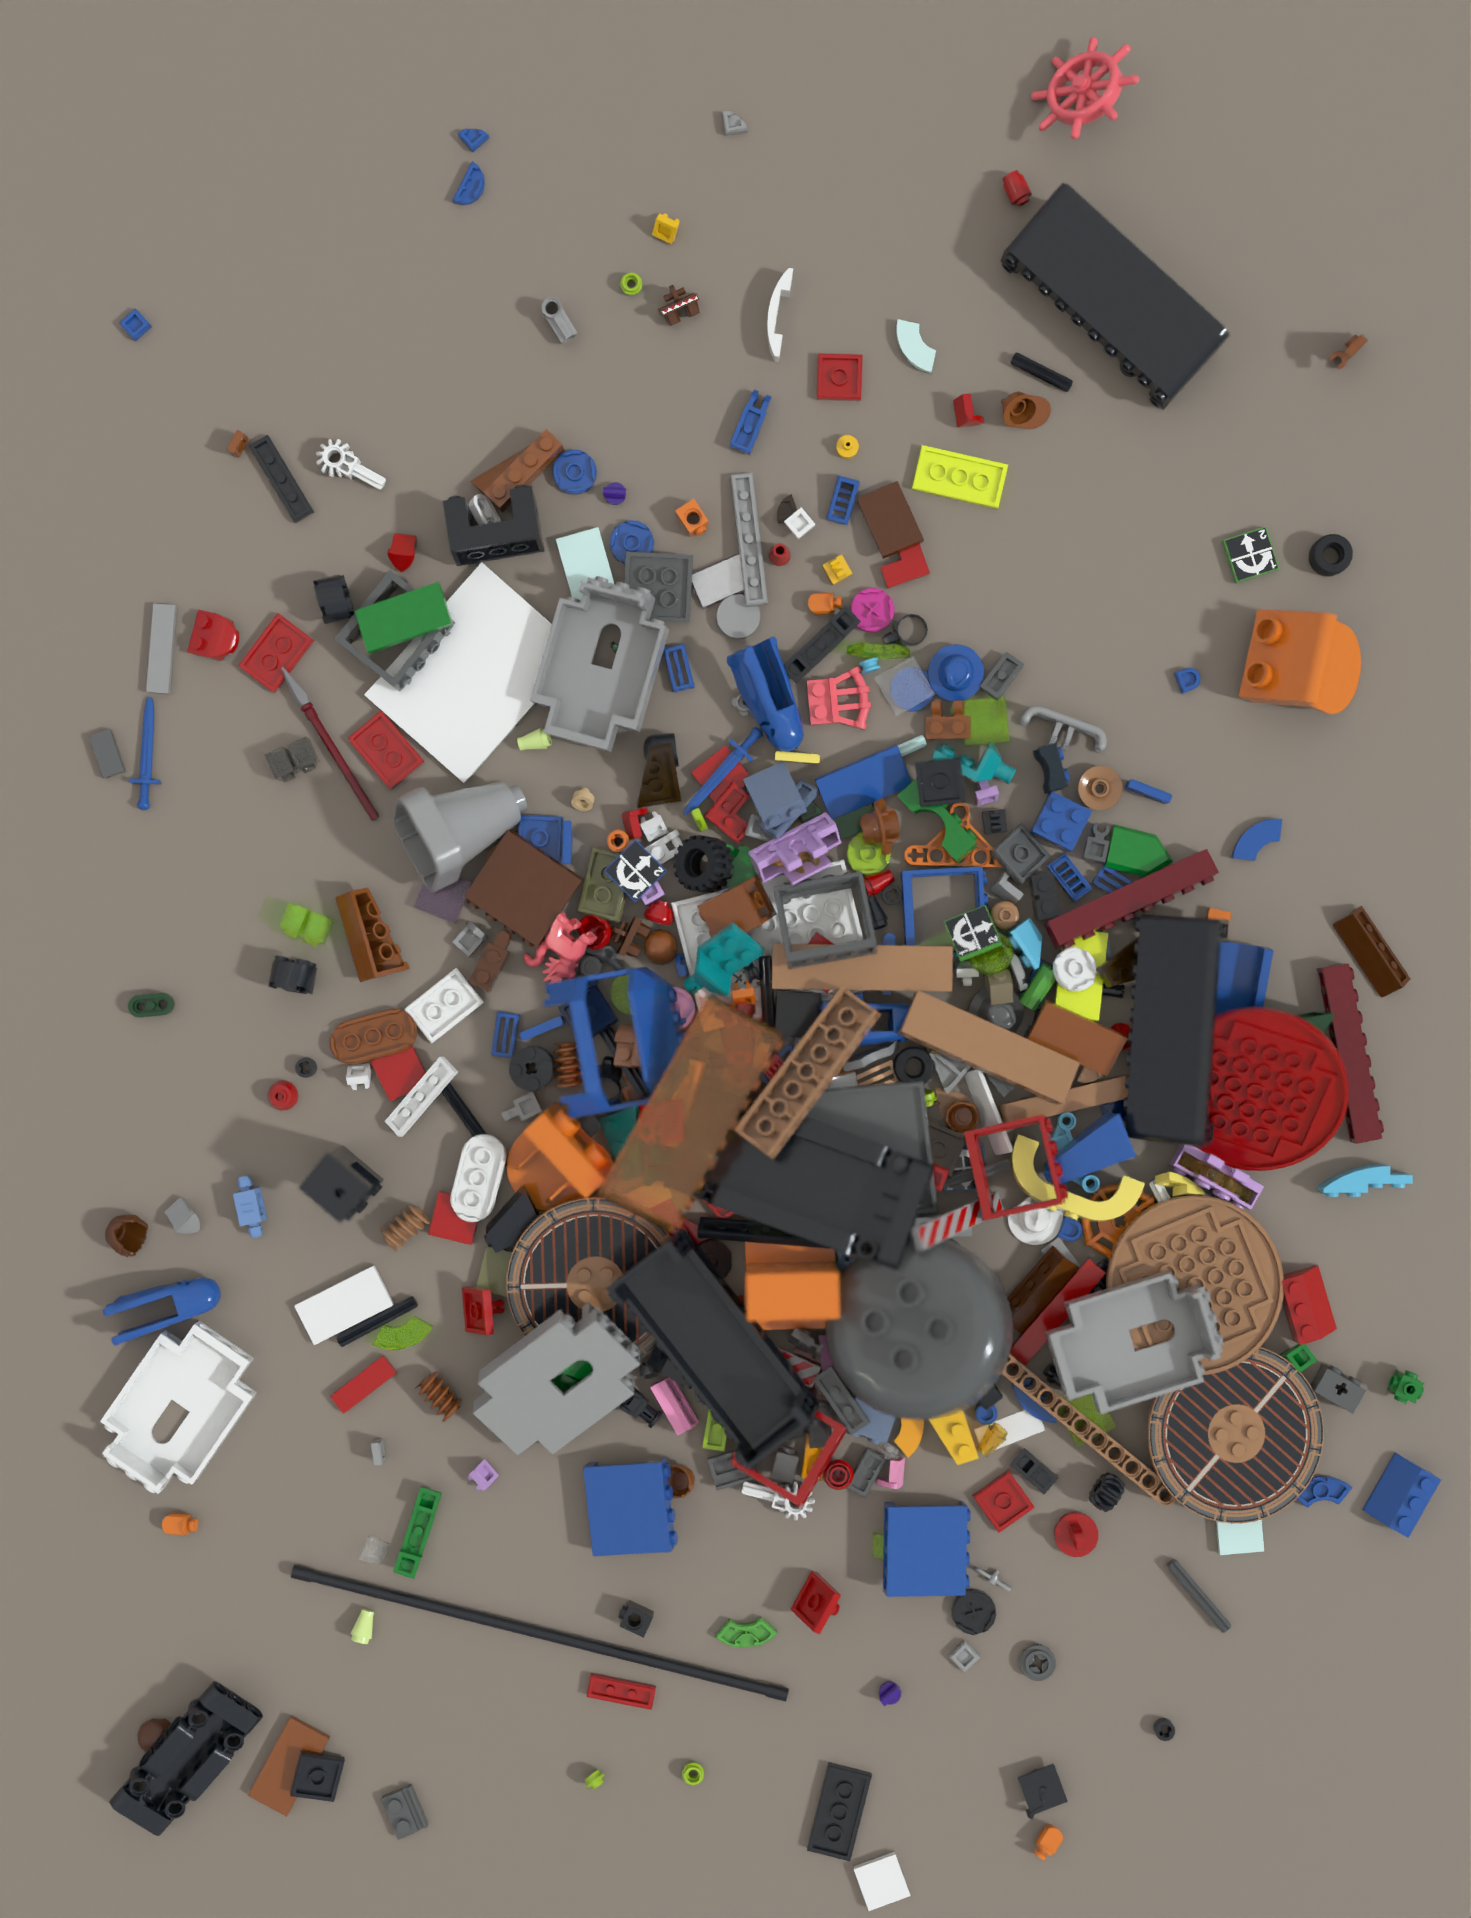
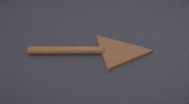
M934 1087L937 1101L929 1107L939 1106L941 1119H943L947 1108L953 1102L966 1100L970 1096L953 1091L947 1094L944 1089Z

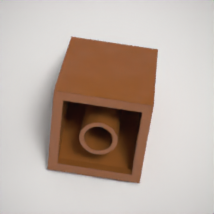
M757 875L697 906L701 919L706 922L709 928L710 937H713L732 923L746 933L777 915Z

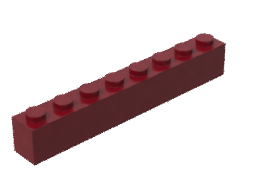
M1205 849L1048 921L1044 927L1055 949L1062 947L1065 950L1075 945L1074 941L1081 937L1083 941L1095 936L1094 932L1101 928L1103 932L1113 928L1116 921L1122 919L1123 922L1134 918V913L1140 910L1146 913L1154 909V904L1160 901L1162 904L1172 901L1177 893L1181 892L1182 895H1185L1195 890L1193 886L1199 883L1205 886L1213 882V877L1219 871L1210 853Z
M1349 963L1317 968L1325 1012L1333 1013L1334 1015L1333 1020L1328 1026L1330 1040L1339 1052L1348 1076L1349 1101L1345 1118L1350 1142L1358 1144L1382 1139L1381 1133L1384 1132V1127L1377 1113L1380 1110V1106L1373 1092L1375 1081L1373 1076H1370L1369 1071L1371 1059L1366 1054L1367 1038L1361 1029L1363 1017L1357 1009L1356 1002L1359 1001V997L1352 983V980L1355 978L1352 967H1349Z

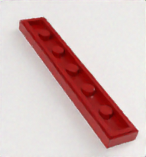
M1088 1257L1011 1345L1010 1354L1025 1366L1046 1343L1045 1331L1060 1327L1067 1319L1068 1314L1064 1302L1088 1295L1106 1272ZM1010 1363V1364H1009V1365L1012 1366L1014 1369L1016 1368V1364H1015V1363Z

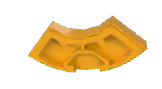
M900 1418L901 1427L893 1440L908 1458L914 1453L921 1441L924 1419Z

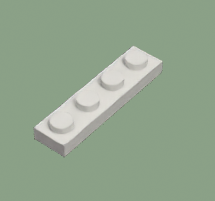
M440 1056L385 1120L386 1124L398 1137H403L458 1071L445 1057Z

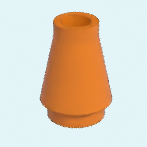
M614 830L607 837V845L614 852L625 850L629 844L628 835L622 830ZM618 839L623 840L621 846H616V841Z

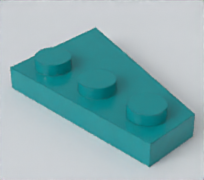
M639 1106L630 1107L599 1119L623 1181L645 1173L643 1147L640 1145L639 1137L640 1125L638 1124L637 1115Z

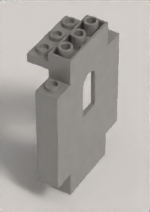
M596 576L595 579L588 578L587 583L581 581L579 591L583 594L581 603L579 599L567 596V599L559 598L530 701L535 705L550 708L543 733L551 737L611 753L619 727L640 733L669 629L664 625L665 622L657 619L649 621L655 603V597L650 594V590L638 587L637 590L630 589V585L617 582L615 585L608 583L609 580ZM609 624H614L621 630V638L612 669L592 664L601 630Z
M1163 1271L1064 1302L1070 1324L1045 1331L1064 1397L1071 1400L1091 1393L1096 1411L1103 1414L1204 1382L1202 1377L1205 1374L1204 1368L1198 1360L1205 1357L1212 1361L1221 1358L1219 1353L1223 1352L1221 1345L1224 1344L1221 1333L1217 1332L1215 1327L1217 1318L1214 1311L1210 1310L1208 1302L1211 1301L1208 1290L1198 1284L1176 1290V1288H1179L1176 1276L1168 1271ZM1159 1320H1168L1172 1323L1174 1333L1169 1340L1135 1351L1129 1330Z
M589 1302L582 1307V1319L576 1324L570 1315H565L559 1310L479 1371L478 1384L486 1392L474 1400L473 1414L517 1455L537 1441L550 1453L554 1454L634 1395V1379L629 1372L640 1365V1350L613 1322H610L609 1318L598 1307L594 1308ZM585 1360L591 1363L593 1366L592 1372L565 1393L550 1381L576 1361Z

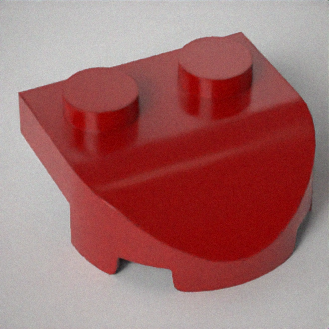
M198 609L187 653L216 661L224 660V657L229 653L235 652L239 643V631L236 630L231 619Z

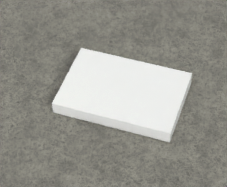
M455 968L408 1005L405 1011L415 1020L416 1025L428 1040L434 1043L482 1005L484 1001L459 969Z

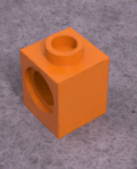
M695 499L675 510L677 518L690 537L694 534L697 537L707 530L706 527L709 525L708 519ZM691 515H696L700 520L697 524L691 525L687 522V518Z

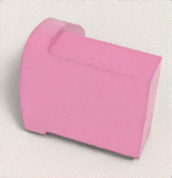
M896 1456L890 1460L889 1478H877L876 1485L893 1489L901 1488L904 1478L905 1458Z

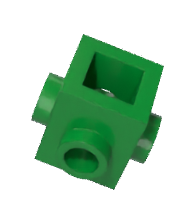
M1395 1370L1394 1375L1390 1378L1387 1390L1395 1395L1394 1399L1404 1404H1407L1408 1401L1416 1403L1417 1399H1420L1423 1394L1424 1383L1417 1379L1419 1375L1406 1370L1403 1373Z

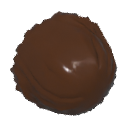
M137 1215L117 1216L106 1227L105 1240L116 1253L127 1258L129 1256H136V1253L141 1250V1246L147 1238L148 1224Z

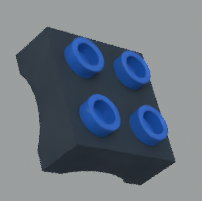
M1053 743L1038 747L1037 750L1033 751L1034 758L1039 762L1044 773V794L1067 787V782L1070 781L1067 769H1063L1061 760H1064L1061 747H1057V744Z

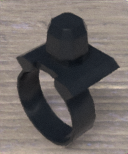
M906 615L899 622L893 621L892 629L894 632L890 631L885 634L882 640L885 646L888 647L895 645L898 641L902 649H905L906 645H918L923 642L927 635V623L919 615ZM917 617L924 623L926 632L920 642L911 644L901 638L898 626L903 619Z
M605 1056L602 1065L597 1066L600 1079L602 1077L611 1078L619 1087V1093L615 1097L607 1099L612 1101L618 1099L621 1093L620 1080L622 1069L613 1065V1057Z

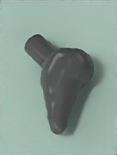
M608 944L599 950H591L586 947V954L595 956L604 963H609L615 971H620L624 967L616 958L617 949L614 946Z

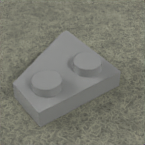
M927 1048L943 1089L949 1094L971 1067Z

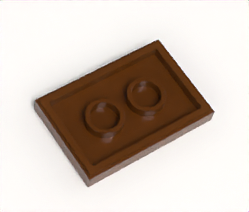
M898 481L857 498V503L882 559L924 542V538Z

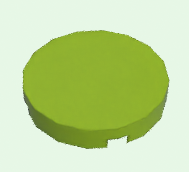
M859 833L848 844L846 853L848 863L856 872L862 871V875H872L881 872L889 863L891 853L883 855L882 845L865 843L862 839L863 833Z

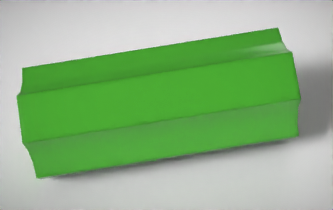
M1042 963L1028 984L1027 989L1024 990L1019 998L1024 1006L1036 1011L1056 981L1053 967Z

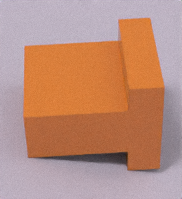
M745 1242L747 1321H757L763 1330L795 1329L796 1327L798 1329H825L826 1319H840L839 1272L835 1263L834 1249Z

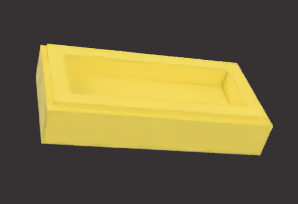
M777 751L775 752V761L819 765L820 756L819 754Z

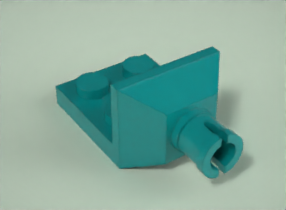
M992 742L988 743L978 764H975V760L966 754L960 756L954 753L955 749L947 744L942 746L937 744L932 756L934 760L961 757L962 774L974 781L991 780L994 777L1009 784L1017 770L1002 761V756Z
M734 923L730 924L698 946L695 973L684 979L686 990L690 991L691 994H695L704 987L709 992L728 996L730 994L731 976L762 956L764 948Z

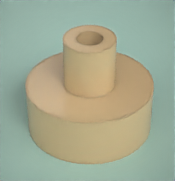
M582 788L573 793L571 804L579 811H589L593 808L595 798L589 789Z

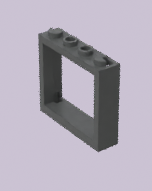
M389 570L358 609L387 600L398 586L406 592L415 589ZM355 613L334 640L400 692L407 684L411 683L412 676L416 671H420L425 666V660L428 656L438 650L440 641L444 636L447 637L450 634L449 631L453 625L429 633L394 678L351 645L361 633Z
M848 871L844 875L839 876L826 875L816 880L804 879L794 885L786 882L782 886L773 887L788 969L877 954V944L862 871L856 873ZM857 887L867 939L792 952L782 900Z

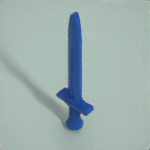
M152 697L147 698L144 709L139 779H129L130 783L141 785L140 799L137 804L140 810L150 808L148 799L149 784H161L160 780L151 779L154 736V702Z
M753 727L748 738L740 746L730 739L729 744L734 746L735 749L689 801L683 812L684 815L697 808L743 757H746L749 762L753 761V758L746 750L753 745L755 740L762 738L763 733L759 728Z

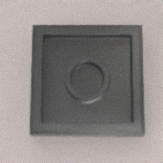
M1022 823L990 852L1018 885L1023 884L1051 857Z

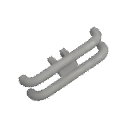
M1043 706L1029 707L1022 713L1019 719V723L1023 726L1029 723L1033 716L1055 723L1048 744L1056 743L1061 727H1067L1065 738L1061 745L1063 750H1067L1074 730L1095 739V752L1099 753L1106 748L1107 738L1101 728Z

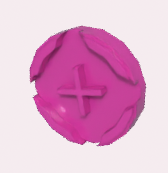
M868 588L859 592L853 599L850 608L851 612L861 621L857 628L870 633L882 631L889 626L894 617L895 609L891 597L878 588Z

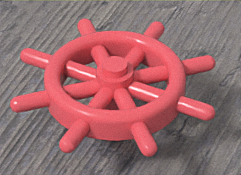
M1092 37L1089 40L1087 52L1080 53L1065 63L1059 57H1054L1052 64L1058 70L1050 80L1048 89L1035 91L1031 94L1033 101L1047 99L1049 108L1052 111L1039 124V130L1045 131L1058 119L1060 122L1072 126L1071 138L1076 140L1080 136L1081 125L1090 123L1104 114L1111 120L1117 119L1118 113L1112 106L1118 99L1122 86L1134 85L1139 82L1137 75L1122 77L1121 70L1117 65L1130 52V46L1125 44L1115 54L1110 56L1104 52L1096 51L1098 39ZM1093 67H1100L1092 74ZM1081 70H1083V74H1078V75L1076 74V73L1080 72ZM1110 72V79L1100 80L1105 74ZM1069 80L1072 82L1071 86H1065ZM1104 89H1105V91L1103 92V94H1102L1101 96H1099V91H1098V90H1104ZM1070 95L1060 104V97ZM1075 102H1077L1076 110H1068Z

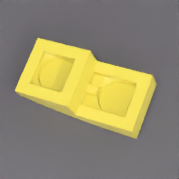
M1166 1172L1155 1176V1185L1173 1188V1197L1187 1195L1205 1196V1192L1197 1184L1182 1175Z

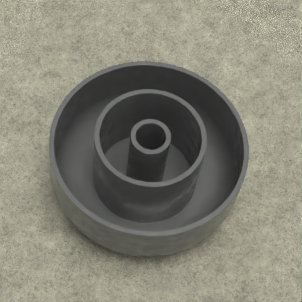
M913 1235L910 1236L897 1271L857 1257L839 1278L840 1319H826V1338L829 1353L838 1374L848 1388L870 1407L893 1417L912 1420L936 1419L950 1416L967 1409L979 1401L994 1386L1003 1372L1011 1350L1013 1335L1009 1301L1000 1281L987 1264L966 1248L946 1240L924 1250L917 1251ZM873 1246L864 1251L863 1254L865 1256L871 1255L874 1249Z

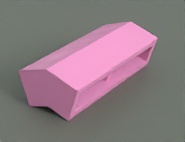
M664 1377L651 1384L650 1388L677 1436L692 1429L699 1423L676 1381L669 1377Z

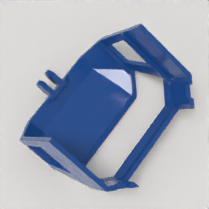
M638 967L546 984L545 991L549 994V999L544 1000L543 1007L569 1003L585 1087V1093L560 1097L562 1103H567L570 1107L568 1108L570 1118L671 1099L688 1073L689 1059L684 1054L683 1046H685V1037H689V1034L685 1031L680 1032L679 1025L686 1023V1018L681 1019L680 1012L676 1010L677 993L669 982L648 967ZM629 975V1002L644 1083L651 1098L621 1103L619 1099L608 1101L601 1088L586 1006L587 986H596L599 980Z

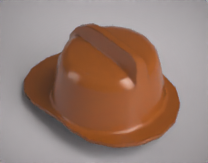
M1018 391L1001 400L1003 420L1010 427L1035 429L1044 424L1050 416V403L1045 398L1028 395Z

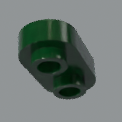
M167 993L138 995L131 998L128 1003V1009L134 1017L138 1018L161 1016L171 1013L175 1003L172 996ZM162 1000H165L167 1003L165 1008L160 1006ZM140 1002L145 1005L143 1010L138 1008Z

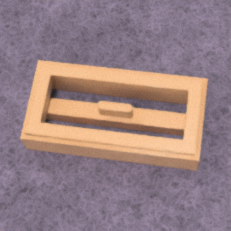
M890 1059L857 1074L856 1080L887 1066L890 1067V1070L858 1084L857 1081V1086L869 1085L891 1074L894 1077L882 1083L899 1081L895 1076L892 1060Z

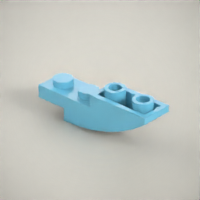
M1386 1164L1360 1166L1327 1179L1318 1186V1191L1325 1193L1326 1197H1338L1339 1193H1347L1349 1197H1361V1193H1368V1184L1371 1188H1383V1184H1391L1393 1188H1405V1184H1413V1175L1408 1173H1390V1166Z

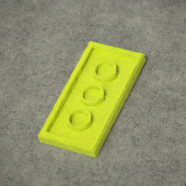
M922 445L911 490L998 509L1008 464Z
M1095 931V936L1084 941L1081 937L1075 940V945L1071 947H1078V949L1089 952L1098 968L1106 960L1108 933ZM1097 972L1093 984L1079 992L1068 991L1057 982L1055 1004L1098 1022L1103 980Z

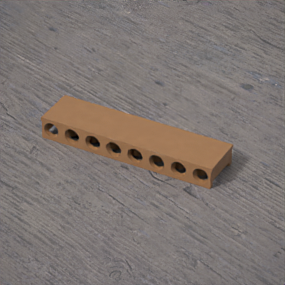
M773 944L772 989L839 990L843 986L847 990L952 991L953 946L877 945V954L788 969L784 945ZM791 944L792 952L829 945Z
M841 986L734 1130L774 1160L881 1014Z
M919 990L913 994V999L902 1026L897 1033L898 1035L1055 1105L1064 1104L1079 1067V1062Z

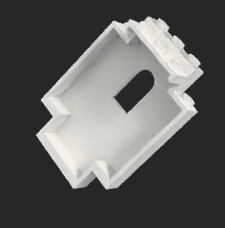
M200 1320L193 1325L183 1341L165 1330L159 1335L100 1421L104 1424L106 1430L118 1434L116 1439L102 1453L103 1457L106 1458L111 1466L124 1470L130 1479L143 1483L144 1488L151 1493L156 1492L159 1494L164 1490L174 1474L178 1475L177 1477L180 1481L192 1485L202 1474L257 1394L255 1390L239 1380L254 1358ZM171 1400L188 1410L189 1414L171 1440L167 1443H160L153 1438L152 1429Z

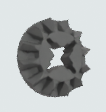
M1041 1644L1031 1645L1027 1650L1023 1651L1020 1665L1026 1677L1034 1681H1042L1053 1674L1056 1660L1049 1648ZM1034 1655H1036L1040 1660H1044L1041 1662L1040 1666L1042 1670H1039V1667H1037L1036 1664L1032 1665V1663L1035 1662Z

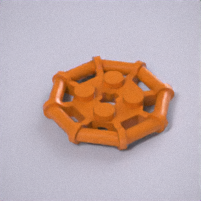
M1118 1183L1100 1186L1096 1192L1092 1193L1089 1200L1098 1202L1100 1197L1103 1201L1108 1200L1105 1194L1114 1193ZM1142 1191L1139 1197L1142 1203L1134 1205L1123 1214L1124 1226L1119 1225L1116 1227L1114 1219L1097 1222L1099 1232L1093 1235L1091 1222L1081 1219L1085 1237L1084 1244L1092 1247L1110 1260L1117 1240L1126 1227L1142 1213V1209L1145 1207L1148 1209L1155 1205L1154 1196H1150ZM1101 1237L1106 1238L1113 1243L1112 1249H1109L1097 1240Z

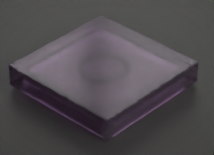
M459 877L457 882L434 893L430 892L423 883L414 907L456 923L466 900L464 895L472 882Z

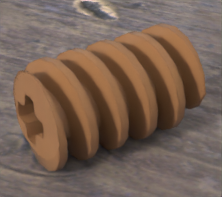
M409 1204L410 1212L407 1213L402 1210V1219L394 1216L395 1225L387 1222L389 1230L383 1227L380 1228L384 1240L395 1252H397L396 1245L403 1247V1240H411L410 1234L413 1236L417 1235L416 1228L424 1229L423 1222L430 1224L429 1218L419 1207Z

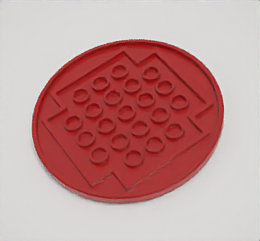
M1241 1008L1217 1014L1208 1119L1215 1121L1213 1144L1205 1148H1196L1223 1160L1224 1164L1229 1167L1248 1171L1285 1168L1306 1160L1322 1149L1338 1131L1346 1114L1349 1101L1346 1068L1339 1052L1328 1037L1300 1017L1275 1009Z

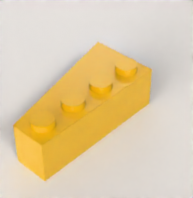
M963 1411L942 1418L929 1419L957 1465L978 1459Z

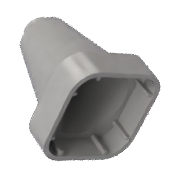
M502 781L430 796L425 788L419 787L395 799L392 822L396 834L427 889L434 893L457 882L462 867L504 835L507 830L521 821L520 812L527 809V802L523 792L517 785L508 787Z

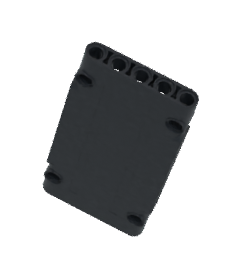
M706 1083L700 1085L684 1127V1142L678 1143L666 1175L665 1186L845 1254L863 1258L895 1271L899 1269L912 1233L911 1228L915 1225L931 1180L934 1164L908 1156L902 1152L894 1151L883 1144L807 1117L803 1119L774 1160H772L734 1130L756 1099L742 1097ZM729 1098H735L734 1107L728 1109L726 1101ZM898 1157L904 1158V1166L900 1169H895L893 1161ZM698 1182H703L704 1190L697 1194L695 1192V1185ZM871 1243L874 1248L871 1255L865 1256L862 1248L865 1244Z

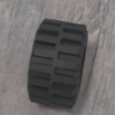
M693 835L689 839L682 841L683 846L679 845L677 848L678 854L674 855L676 863H673V868H676L674 872L675 877H679L678 882L684 885V888L691 891L714 893V891L721 890V886L728 884L727 879H731V870H734V865H732L734 856L730 855L732 851L730 847H726L727 844L724 841L703 835ZM706 854L707 867L704 873L702 874L700 871V862L702 857Z

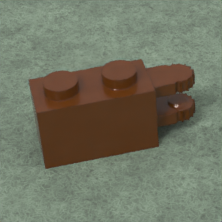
M508 931L499 932L493 943H487L468 981L469 983L487 992L492 991L511 953L507 950L512 938Z

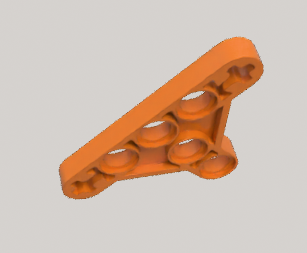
M965 803L953 804L950 807L949 813L952 814L956 806H962L965 809L966 813L961 818L963 822L960 826L965 831L970 829L977 837L975 842L978 847L967 855L961 863L954 862L952 856L941 845L945 837V827L926 845H912L904 851V860L913 866L1003 868L995 859L992 860L993 864H989L991 859L990 851L995 847H992L970 824V810ZM912 849H916V853L923 854V849H927V863L923 862L924 858L921 857L916 858V861L913 862L912 858L908 857V853H911ZM932 850H939L942 853L941 861L933 862L930 859ZM977 851H983L986 854L987 858L984 863L980 864L975 861L974 855Z

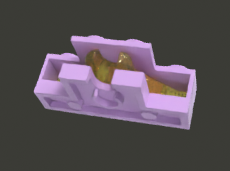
M825 812L782 834L778 840L774 838L749 851L748 854L754 872L763 883L784 874L794 885L831 866L832 863L825 856V853L841 844L836 823Z
M1180 1145L1169 1165L1174 1167L1173 1172L1184 1177L1187 1174L1194 1178L1193 1182L1199 1187L1208 1190L1210 1188L1213 1189V1195L1223 1200H1232V1204L1241 1209L1251 1210L1264 1188L1263 1185L1250 1179L1249 1175L1236 1168L1233 1170L1232 1167L1225 1165L1223 1160L1212 1154L1205 1153L1194 1146Z

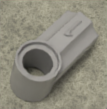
M554 297L545 299L542 303L544 318L550 324L561 344L569 342L578 335L576 329L558 299ZM554 305L558 308V311L553 315L546 312L548 306Z

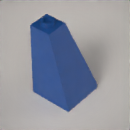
M1115 1113L1103 1114L1055 1154L1056 1162L1061 1163L1063 1176H1060L1062 1184L1136 1156L1121 1117ZM1047 1160L1043 1163L1045 1166L1043 1173L1046 1180L1053 1184Z

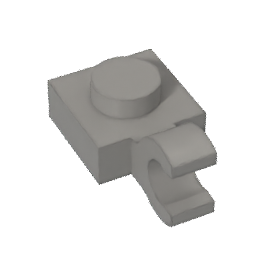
M531 1092L513 1100L515 1107L501 1114L504 1121L518 1115L521 1121L541 1113L542 1110L534 1092Z

